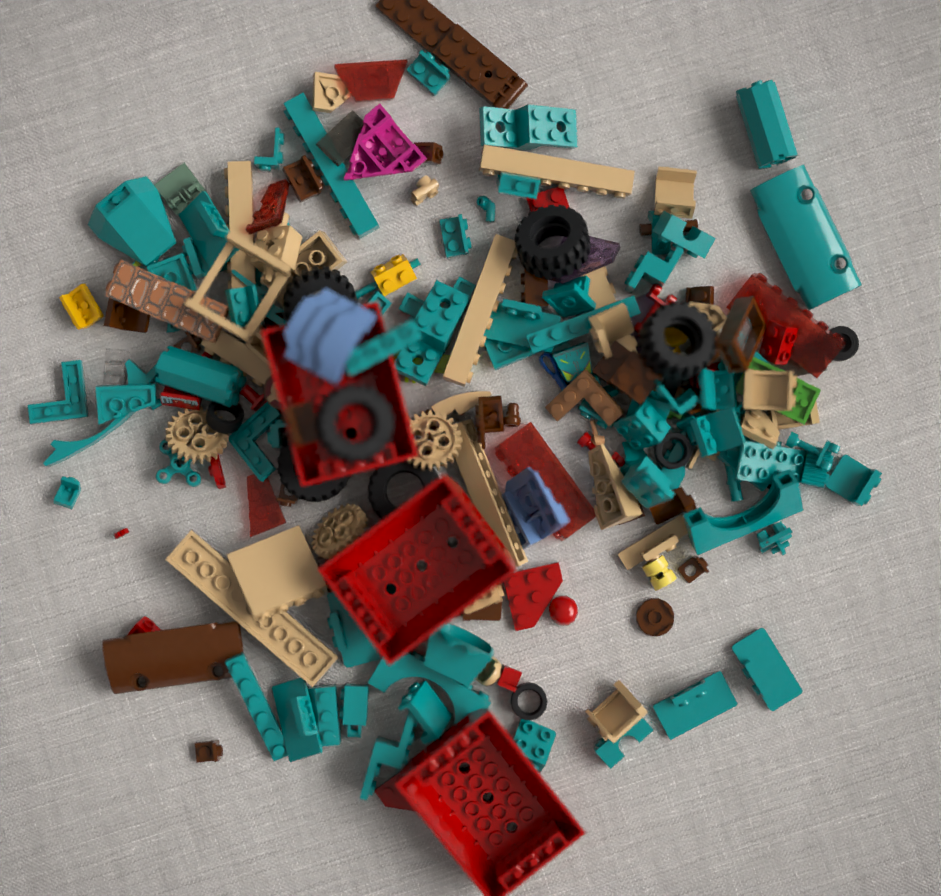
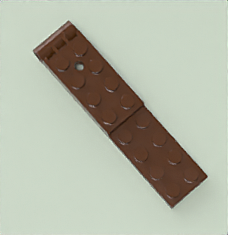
M379 0L375 5L377 10L422 48L431 53L434 58L492 107L509 109L528 87V84L515 71L458 23L455 24L428 0ZM486 74L492 75L490 78L485 77Z

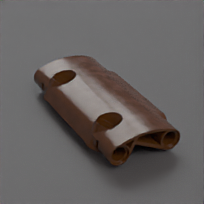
M237 621L125 635L124 637L104 639L102 641L106 672L114 694L232 678L225 660L244 652L241 627ZM216 666L222 667L223 674L221 676L215 674L214 669ZM140 677H144L146 679V685L144 687L140 686L138 683Z

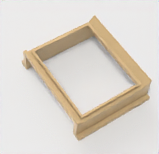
M230 231L226 236L227 243L194 297L192 299L188 298L185 305L242 339L251 341L290 277V269L292 267ZM234 247L279 273L245 330L199 304Z

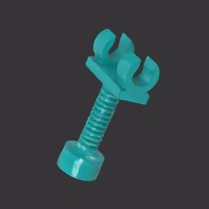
M791 431L785 445L790 448L798 446L816 454L819 458L815 466L830 471L833 464L822 460L826 450L838 454L841 447L826 441L823 449H820L800 440L799 434Z

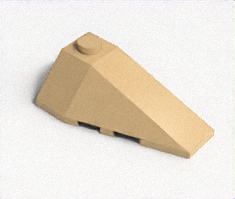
M604 444L588 451L590 474L594 478L592 493L596 496L594 512L600 529L604 530L642 515L637 498L621 483L624 476Z

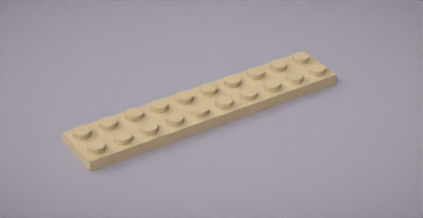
M193 530L185 536L165 559L312 687L337 660L338 656L288 612L282 614L275 613L270 615V618L260 622L258 620L254 622L251 610L229 561Z

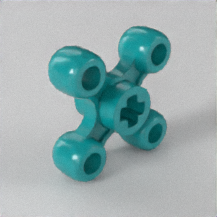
M166 439L162 440L159 444V449L161 453L170 458V465L156 472L157 482L167 484L171 481L174 474L181 473L185 476L186 482L190 487L199 486L201 484V476L190 468L192 459L185 462V457H181L180 459L183 460L185 465L178 467L176 462H179L177 458L178 452L172 454V448L165 450L164 446L168 445ZM162 474L167 475L165 479H160ZM192 477H197L195 482L190 481Z

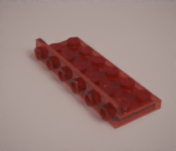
M753 273L726 308L731 310L736 298L754 296L766 325H768L769 320H774L788 327L798 328L790 358L815 378H818L845 346L844 338L839 333H832L828 330L829 326L821 320L818 322L814 319V314L808 309H801L794 298L790 296L787 298L783 295V290L775 284L773 286L769 284L766 276L761 273Z
M532 422L494 448L496 457L506 464V470L511 477H515L525 468L530 467L538 472L545 488L549 489L555 502L561 504L569 519V523L553 533L557 540L563 541L596 517L594 508Z

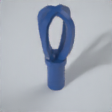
M549 353L542 354L539 357L541 366L552 376L560 389L563 390L568 385L562 378L555 360ZM547 356L550 359L555 373L550 371L545 365L543 357Z

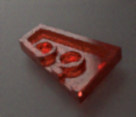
M286 179L268 186L260 201L262 203L260 210L254 212L252 216L254 218L253 223L248 224L245 229L249 235L282 223L290 185Z
M255 474L247 476L250 537L287 523L279 502L276 501L277 497L269 477L262 482Z

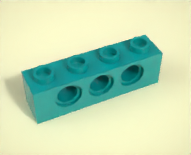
M411 320L352 351L345 366L350 376H353L422 340V335L414 320Z

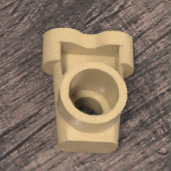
M428 176L422 177L416 184L418 188L411 192V202L418 206L427 197L431 199L436 196L439 189V183L436 179L431 180Z

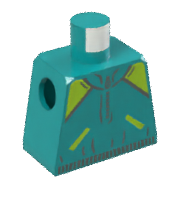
M587 342L551 353L566 382L573 381L586 369L592 374Z

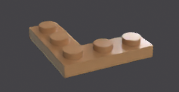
M587 369L545 407L558 422L585 398L608 426L612 425L625 413Z

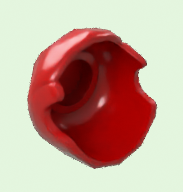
M567 595L558 596L550 603L549 614L554 623L560 626H568L575 621L578 615V607L576 602Z

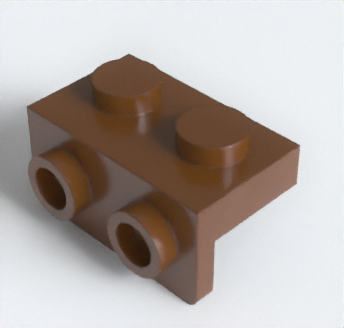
M306 155L301 156L300 160L283 167L282 170L300 203L321 193L323 182L319 176H316L314 165L310 159H307Z

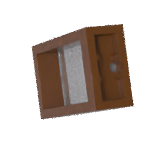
M754 296L735 299L715 342L729 373L746 372L767 327Z

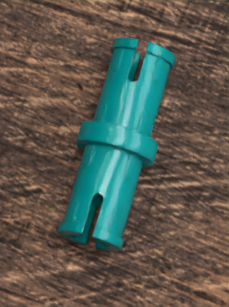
M724 464L728 480L726 484L729 485L731 502L744 500L740 484L742 480L736 479V472Z

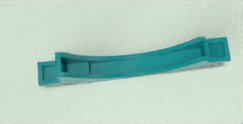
M130 359L125 363L128 385L153 384L155 377L159 378V373L155 372L157 363L148 373ZM135 412L114 419L107 428L90 438L71 442L53 440L50 445L56 450L43 464L51 467L93 446L124 424Z

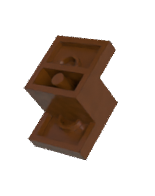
M615 340L610 347L613 356L607 359L603 356L592 372L622 395L625 393L641 405L655 387L656 383L654 381L656 379L660 380L662 374L658 373L656 375L652 372L653 368L651 366L647 367L644 363L646 361L645 358H642L634 350L629 351Z

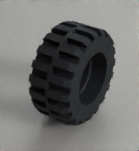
M553 204L545 208L543 206L539 207L535 212L531 211L528 213V217H524L521 220V224L517 226L514 236L515 246L523 268H526L527 272L532 275L535 274L539 278L552 279V277L560 279L564 275L569 276L573 274L574 270L577 271L582 267L581 263L584 264L591 250V242L585 220L579 212H575L570 207L566 208L564 205H558L557 207ZM563 236L567 238L556 247L543 248L538 246L549 237Z
M314 266L311 271L307 269L302 270L300 276L296 274L292 278L293 282L288 283L287 291L284 293L283 298L287 322H290L304 298L312 292L324 290L325 288L358 305L352 283H349V279L345 275H340V271L336 269L330 271L329 267L323 266V269H318V266Z
M679 302L664 304L643 323V328L639 331L638 335L640 338L638 340V347L642 348L640 355L642 358L645 357L646 361L644 363L647 367L651 366L653 368L652 372L656 375L660 373L662 374L661 377L667 380L672 377L673 381L687 380L697 375L714 358L716 354L715 349L717 348L715 345L717 332L712 328L714 326L712 321H708L707 315L704 312H699L698 307L694 305L690 307L689 303L682 302L680 305ZM665 328L678 329L687 336L691 344L690 355H680L669 348L664 338Z
M350 384L334 390L321 402L315 415L317 416L315 421L316 436L322 443V448L326 449L329 455L343 462L357 463L376 457L386 449V445L390 443L392 439L391 434L395 429L393 425L395 417L394 414H391L390 409L392 407L390 403H386L385 397L382 394H378L376 389L365 387L362 384ZM348 405H360L372 417L373 430L370 436L362 442H348L337 431V415Z
M289 438L280 449V456L277 458V472L280 475V481L286 487V490L298 499L310 502L328 500L338 495L347 485L348 479H350L351 474L301 487Z
M408 459L376 467L370 476L368 485V499L373 511L381 520H384L399 509L390 502L387 496L388 483L395 475L405 472L415 475L421 481L424 490L439 478L435 469L433 468L432 472H430L429 467H426L422 471L421 465L414 468V462L408 464Z

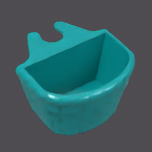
M446 623L430 635L427 654L424 658L426 660L423 665L469 687L479 672L481 673L483 667L485 668L487 662L491 661L494 649L489 643L473 633Z

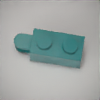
M346 683L345 688H341V700H344V708H340V719H343V725H348L347 737L361 738L362 726L367 724L369 685ZM351 725H358V730L351 729Z

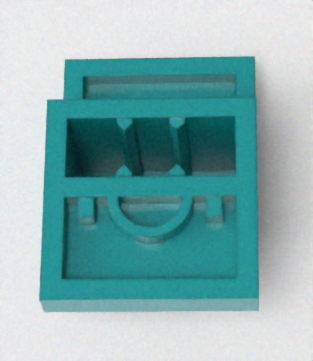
M679 247L674 251L671 249L664 261L650 252H647L645 256L641 254L634 265L636 271H631L624 282L627 285L625 291L632 293L641 278L651 284H658L662 287L684 250Z
M647 456L623 465L620 469L624 476L621 483L646 509L672 499L675 494L669 488L672 482Z

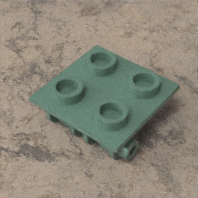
M185 163L154 184L176 215L181 213L202 191H205Z

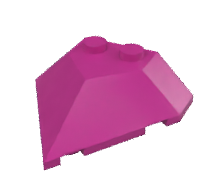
M379 103L364 117V124L361 133L358 135L344 181L412 172L427 158L408 139L390 114Z

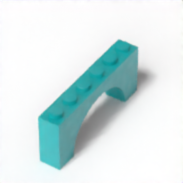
M791 469L772 476V485L768 493L757 504L739 514L728 517H712L705 514L701 507L683 514L689 540L697 556L804 511L799 482Z
M408 651L391 665H388L384 658H382L368 681L370 685L382 692H385L394 682L407 677H422L435 682L447 692L452 700L455 709L453 726L470 712L481 708H488L491 704L490 696L481 690L479 693L474 691L471 684L467 687L424 666V656L416 651H413V653Z

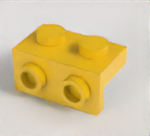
M404 254L392 257L389 262L379 264L371 271L383 296L417 279Z
M86 283L80 284L69 294L59 297L62 306L68 312L72 323L78 330L89 328L104 317Z

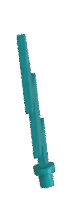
M232 270V274L246 286L255 285L237 271ZM255 285L258 293V302L261 304L264 298L260 295L267 294V292ZM273 304L266 317L279 326L289 324V322L276 315V313L284 311Z

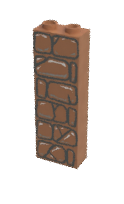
M120 260L115 265L113 270L114 276L112 281H109L105 291L107 293L105 296L210 342H217L223 327L185 305L188 298L192 299L196 292L123 260ZM204 296L199 303L225 319L229 314L228 306Z

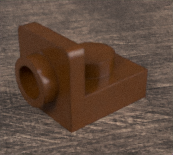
M414 142L427 158L423 163L441 165L444 154L442 145L435 142Z
M219 740L196 742V762H218L221 756H223V746L219 745Z

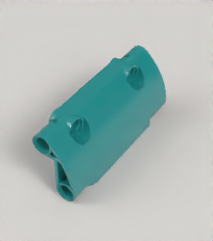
M804 165L780 174L750 190L758 207L757 212L793 288L800 294L808 311L862 286L852 265V258L819 190L814 186ZM807 189H810L813 193L810 200L805 197ZM840 258H843L846 261V266L844 268H841L838 265V260Z

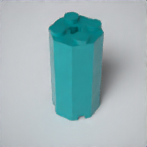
M759 80L751 84L752 87L748 89L742 88L737 90L736 99L758 169H767L774 164L780 165L795 159V156L798 154L775 82L773 80L765 82Z
M168 346V351H163L160 354L155 367V372L159 373V378L155 377V382L229 408L231 405L236 406L238 404L240 390L246 383V377L243 376V371L238 367L172 346Z

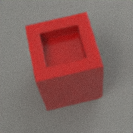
M504 665L497 685L516 692L522 672Z

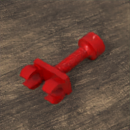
M653 284L646 295L654 304L644 320L635 324L634 330L637 333L643 328V323L664 304L677 301V298L672 294H669L664 301L659 299L657 296L660 294L662 287L658 284Z
M587 431L576 442L581 448L585 446L589 450L597 447L591 441L592 436ZM616 451L611 455L612 459L620 467L625 464L624 458Z

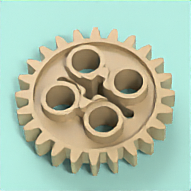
M202 406L200 411H188L185 408L184 414L178 411L177 417L172 416V422H168V428H166V441L168 442V448H172V454L178 452V459L184 456L185 462L192 459V464L196 460L203 464V459L210 462L211 456L217 459L218 453L223 454V448H227V442L229 441L228 434L218 433L208 426L206 422L207 410L203 411Z
M429 410L428 415L421 411V417L414 414L415 420L409 419L413 437L420 435L422 438L414 440L416 447L419 448L417 449L418 457L408 459V464L414 462V468L421 465L422 471L429 467L430 472H432L435 466L438 471H440V465L447 468V461L453 463L452 456L458 457L459 455L456 450H461L459 443H462V438L459 437L461 436V430H457L458 424H453V418L447 420L446 413L441 417L439 411L435 415L432 414L431 410ZM432 426L439 427L436 431L430 430ZM443 441L449 443L447 446L439 445ZM424 451H431V452H432V453H431L430 455H428V456H424V455L422 454Z
M347 503L345 507L341 505L339 510L335 507L332 514L328 512V517H323V522L317 524L319 529L314 530L316 535L312 536L314 540L311 542L313 545L312 549L325 560L327 558L331 560L359 539L360 534L365 533L363 528L367 526L365 522L368 520L365 517L366 514L355 504L350 505Z

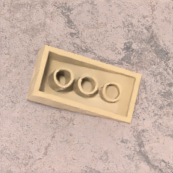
M319 230L300 246L295 269L290 271V277L276 298L283 308L284 293L287 291L286 287L288 283L293 282L292 278L296 274L300 276L302 270L307 269L311 271L314 266H318V269H323V266L329 267L330 271L338 270L347 263L325 232ZM275 272L273 282L277 278L278 272Z

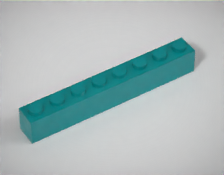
M304 92L283 103L286 108L283 112L288 121L293 120L295 124L293 129L298 137L302 136L305 141L302 143L307 154L311 152L314 157L311 160L316 170L321 169L323 173L320 176L325 186L330 185L332 189L330 195L334 202L337 203L339 201L342 207L339 210L343 218H348L351 222L349 228L353 235H358L361 239L379 229V224L354 180L344 181L348 170L316 113L312 110V106Z

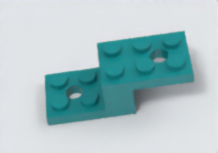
M531 104L516 110L486 106L479 108L481 146L489 145L528 151L540 146L571 149L578 147L576 109ZM496 123L501 126V132L496 130ZM557 123L561 125V132L556 127Z
M436 280L414 319L422 335V340L400 351L394 362L397 373L424 386L428 384L452 340L453 330L466 309L471 296ZM447 302L450 304V307L444 309L440 306V303ZM418 357L423 360V363L416 365L412 360Z
M410 710L400 742L381 736L377 737L359 799L367 801L369 795L373 796L377 783L373 779L374 776L378 777L382 764L401 769L402 764L406 765L410 751L406 748L407 745H412L415 734L412 731V727H417L418 724L417 719Z

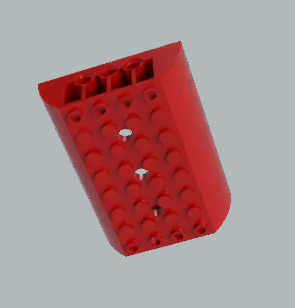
M378 301L361 305L376 314L377 319L368 334H362L353 351L386 334ZM288 324L261 331L282 413L286 411L285 407L311 401L316 415L321 402L331 392L346 385L362 384L368 388L372 387L376 389L378 394H382L385 397L386 403H390L392 407L390 409L391 414H394L395 420H393L395 429L391 434L392 439L390 443L386 445V449L372 459L357 463L343 462L336 457H332L326 449L322 448L320 440L302 446H297L296 443L292 444L289 435L292 428L285 421L301 487L418 457L392 355L353 376H350L346 368L338 384L335 386L284 357L288 348L284 331ZM348 405L338 413L336 428L344 440L359 443L370 436L373 430V420L370 413L364 407ZM348 428L356 429L357 436L354 439L346 437L345 433Z
M444 474L320 567L318 571L386 663L391 665L514 574L517 569L508 549L463 489L452 478ZM450 537L457 538V547L452 548L448 545ZM419 560H424L427 563L425 571L417 568ZM392 583L396 586L394 594L387 592V584Z
M481 708L470 712L438 739L410 759L399 773L395 782L397 788L484 896H507L586 834L582 826L488 708ZM463 762L470 765L469 770L466 772L459 770V765ZM490 792L493 794V799L488 802L482 799L483 795ZM508 823H516L517 828L514 831H508L506 829Z

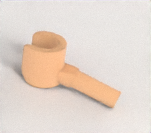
M591 420L593 444L596 446L604 444L605 437L598 435L595 421Z

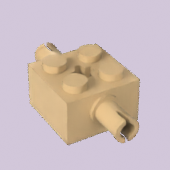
M278 212L274 227L258 228L254 245L292 267L290 271H294L302 236L290 225H287L290 217L289 214ZM251 257L250 263L263 273L261 283L268 286L272 285L276 271Z

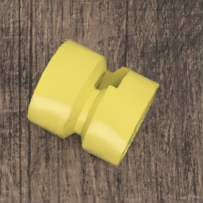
M663 555L657 560L642 566L646 576L651 577L650 583L655 591L677 579L672 569L667 568L668 562ZM662 571L663 575L658 577L657 574Z

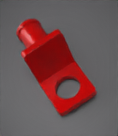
M246 385L240 392L241 395L252 403L251 409L257 412L267 402L264 394L259 395L249 385Z

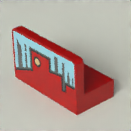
M165 386L164 391L160 393L162 405L200 411L202 398Z

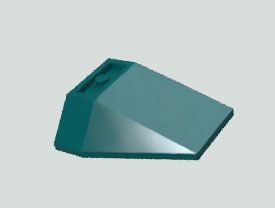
M147 176L124 181L95 205L88 226L100 240L146 267L177 243L160 193Z

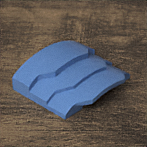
M325 288L320 295L304 298L284 331L288 344L284 357L336 386L346 370L344 364L362 334H368L377 316L364 307Z
M527 467L506 482L505 493L502 494V498L523 549L536 544L569 523V519L561 504L555 502L549 489L545 488L537 471Z

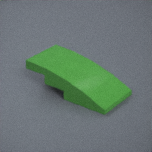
M753 357L748 368L760 371H783ZM744 372L736 386V392L741 395L744 393ZM797 378L796 387H793L792 395H796L795 407H792L791 411L775 412L805 425L821 389Z

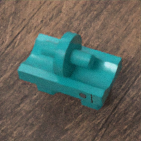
M780 521L772 526L776 535L769 537L766 530L757 534L761 553L771 549L772 554L777 552L782 556L786 554L784 548L790 546L786 540L792 538V530L790 527L786 528Z

